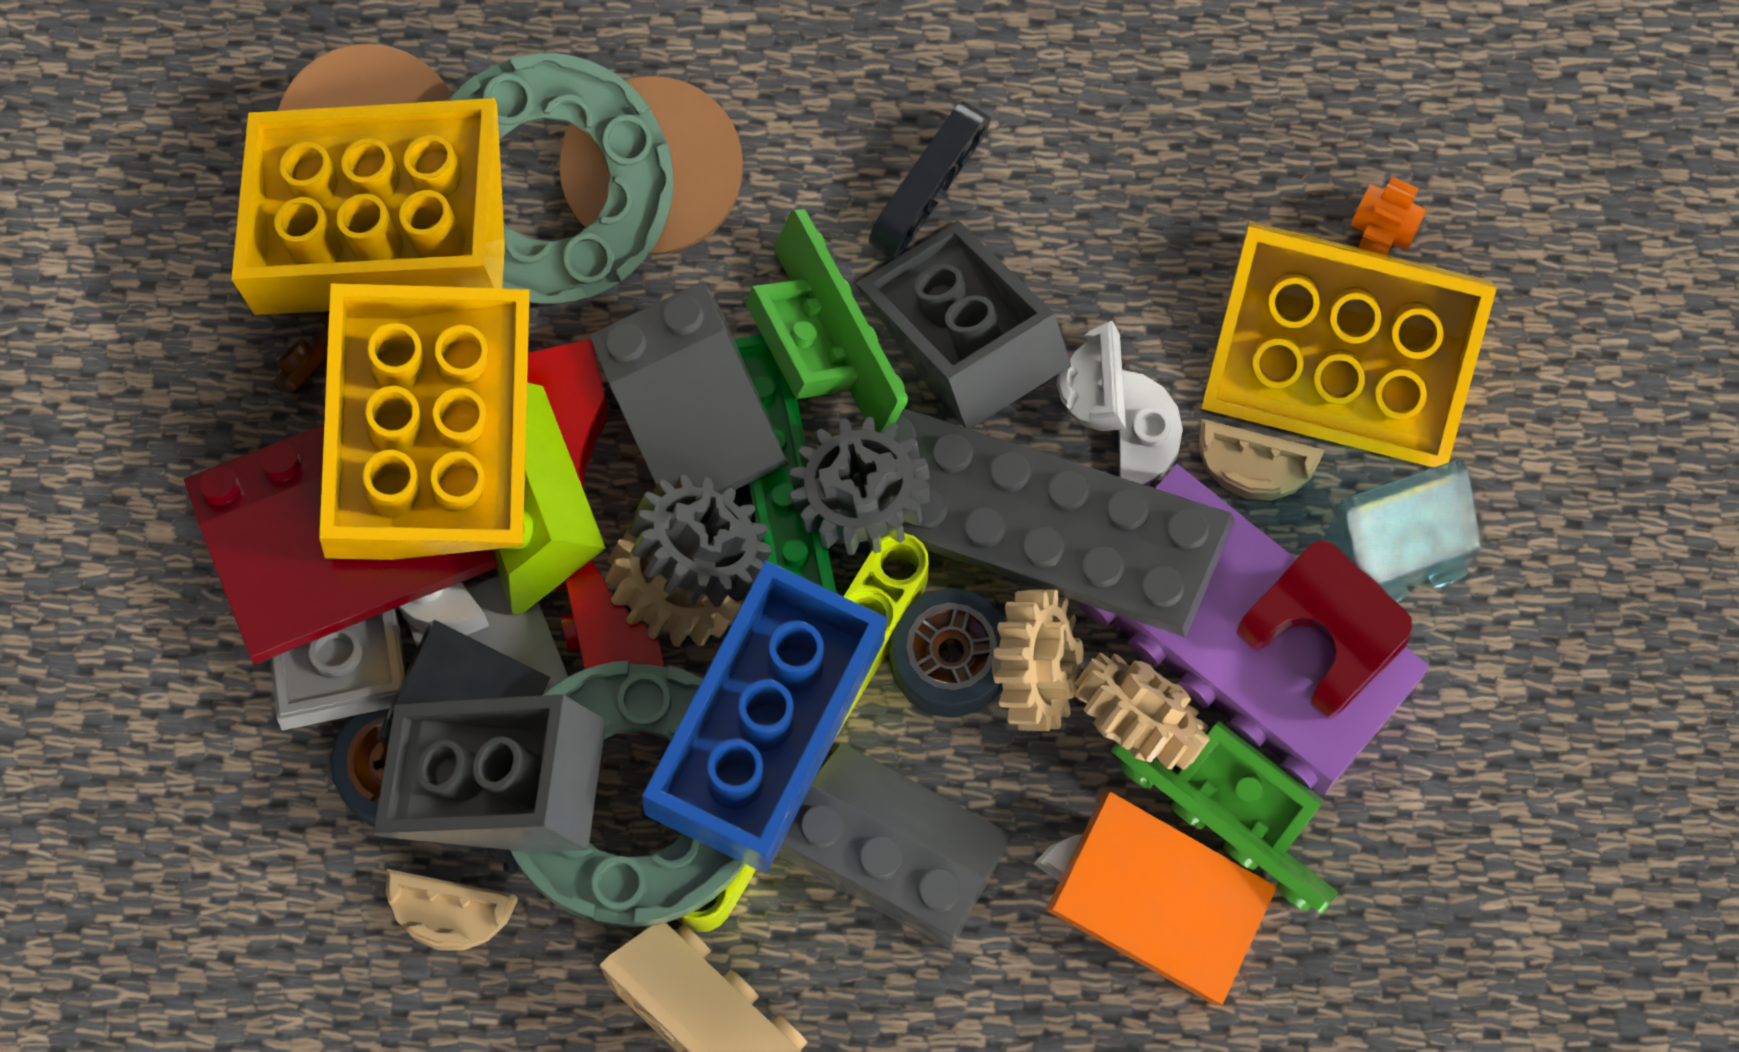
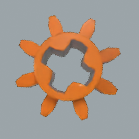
M1391 177L1385 190L1370 184L1350 225L1364 232L1359 247L1388 255L1393 245L1407 252L1427 209L1413 203L1419 188L1395 177Z

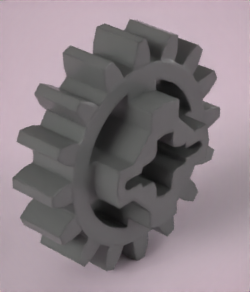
M873 417L865 419L861 430H852L849 421L842 419L839 425L840 434L832 437L825 430L819 429L816 431L819 448L815 450L811 447L801 446L798 452L803 467L791 468L790 470L792 486L796 489L790 493L794 510L801 513L800 517L806 533L820 528L819 534L822 546L829 548L838 538L844 539L847 554L854 555L859 542L868 541L873 552L878 553L881 552L882 547L881 537L889 534L892 539L901 543L905 540L902 525L904 521L915 525H920L923 521L919 504L929 503L931 499L929 483L926 482V480L930 479L926 458H919L918 443L914 438L900 443L898 425L892 423L883 433L876 432ZM855 473L860 474L862 484L866 483L867 497L864 499L861 498L859 487L855 488Z
M680 475L674 487L663 479L658 482L652 493L646 492L634 512L636 517L628 529V534L637 538L631 550L632 555L648 558L650 561L643 573L647 577H655L661 574L667 580L664 584L665 593L670 595L679 587L686 590L689 604L695 605L701 594L707 595L714 607H720L727 595L738 602L742 600L748 589L752 587L765 560H767L772 552L771 546L761 542L768 532V528L763 524L751 523L750 518L756 508L752 504L741 507L737 506L733 502L736 491L731 487L721 495L714 491V485L710 478L705 477L700 487H694L687 475Z

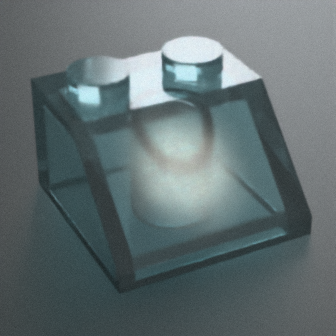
M1463 458L1342 499L1324 536V540L1333 543L1359 568L1370 575L1396 602L1409 595L1407 587L1430 580L1434 588L1442 587L1465 577L1469 573L1467 566H1470L1481 549L1468 469Z

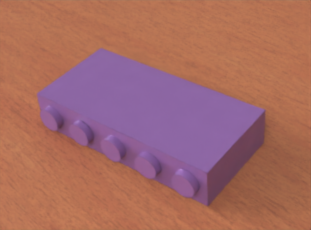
M1176 464L1156 486V489L1231 512L1235 522L1186 638L1081 602L1078 603L1082 610L1095 622L1102 626H1108L1112 622L1131 637L1128 641L1129 647L1144 662L1153 667H1158L1162 663L1180 677L1178 685L1187 692L1194 703L1203 708H1208L1210 704H1213L1231 719L1228 723V727L1256 749L1263 745L1282 761L1279 765L1308 789L1311 790L1314 787L1321 794L1325 795L1418 685L1430 666L1406 647L1343 712L1332 719L1326 720L1311 706V697L1318 683L1329 672L1335 660L1333 646L1324 634L1309 627L1290 628L1277 636L1268 646L1257 651L1252 650L1236 635L1237 628L1244 615L1276 583L1296 558L1180 465Z

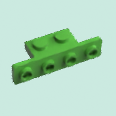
M805 209L792 210L774 245V251L790 281L753 286L745 304L796 399L850 391L864 419L873 417L876 432L883 433L889 425L896 423L908 402L904 384L892 369L878 343L874 329L868 325L857 305L849 283L840 274L826 248L822 234L816 230Z
M1221 721L1216 723L1207 736L1210 740L1194 762L1190 763L1187 769H1182L1181 771L1175 766L1172 769H1167L1156 757L1151 763L1136 759L1129 750L1122 747L1119 743L1114 745L1111 752L1122 760L1119 768L1128 778L1146 789H1151L1155 785L1174 800L1171 808L1185 822L1198 829H1203L1207 825L1225 839L1226 843L1223 847L1233 859L1251 870H1255L1257 866H1260L1279 881L1276 888L1290 903L1305 911H1308L1312 906L1318 912L1323 913L1337 896L1338 892L1332 886L1287 853V850L1325 800L1308 789Z

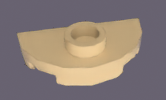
M1201 419L1199 425L1198 450L1207 472L1223 489L1245 499L1272 501L1295 493L1312 478L1325 451Z
M387 869L386 896L396 921L415 941L436 950L464 951L489 941L508 923L518 901L516 895Z

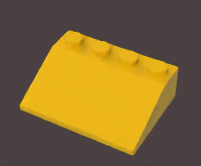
M495 98L248 113L231 280L254 315L329 311L331 283L502 288L505 239L498 108Z
M1249 221L1201 409L1447 470L1497 287L1490 280Z
M330 284L320 542L325 558L394 560L523 546L529 289Z

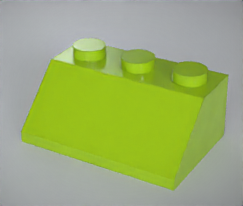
M527 383L523 546L492 549L499 566L495 568L511 613L515 615H521L606 549L544 387Z

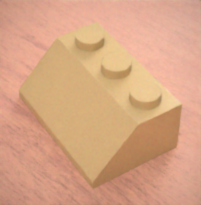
M667 923L652 925L610 954L600 964L609 987L676 1052H801L800 1050L807 1044L804 1037L783 1017L778 1015L770 1022L752 1005L759 996L736 972L730 969L722 977L704 959L711 950L684 924L676 931Z

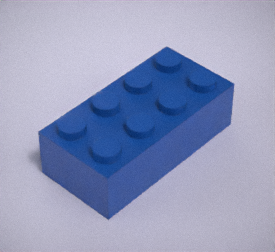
M765 560L642 795L645 816L767 874L885 640L887 617Z

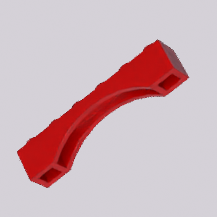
M591 339L528 353L527 383L544 387L583 490L586 471L595 443L609 419L595 349ZM592 560L555 588L556 592L568 590L572 612L561 614V622L568 652L581 651L584 670L617 661L665 667L658 636L653 640L648 637V628L641 622L630 625L626 621L630 613L623 605H613L611 601L613 594L608 589Z

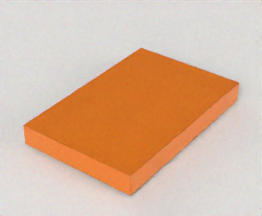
M1106 792L1102 793L1046 911L1213 1005H1223L1275 893L1276 886L1114 793Z

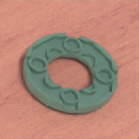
M536 53L509 58L508 61L492 66L465 82L448 101L495 98L498 108L499 141L520 124L539 119L568 122L589 134L602 151L610 176L607 201L596 221L576 236L554 242L528 239L507 227L504 223L505 253L502 288L529 289V303L559 305L574 303L601 294L628 277L646 259L661 236L668 219L673 195V165L668 142H666L660 125L644 98L629 83L607 68L586 59L557 53Z
M617 661L582 670L564 679L549 689L544 695L564 694L606 720L604 739L618 733L642 731L665 738L671 742L703 679L671 665H668L667 668L648 664H630L629 661ZM683 833L672 845L650 856L640 857L612 855L598 850L591 843H589L588 850L543 852L510 850L526 878L551 902L582 919L615 927L652 926L686 916L716 898L730 885L745 865Z

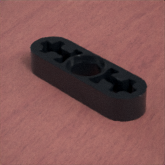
M965 101L960 102L955 107L879 215L869 236V243L894 259H898L905 252L939 203L934 200L941 189L945 192L949 189L983 140L990 125V116Z

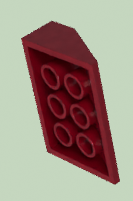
M324 424L183 479L200 530L254 665L495 569L499 566L493 551L483 550L394 560L325 558L320 542Z

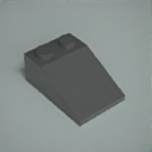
M959 220L856 283L862 295L935 398L964 428H973L1071 366L1055 313Z
M704 281L590 334L609 385L656 485L664 479L674 487L680 475H687L694 487H700L705 477L712 479L714 491L722 495L730 487L736 490L789 465L728 323Z
M564 694L397 704L394 708L374 834L387 838L526 852L588 850L606 720Z

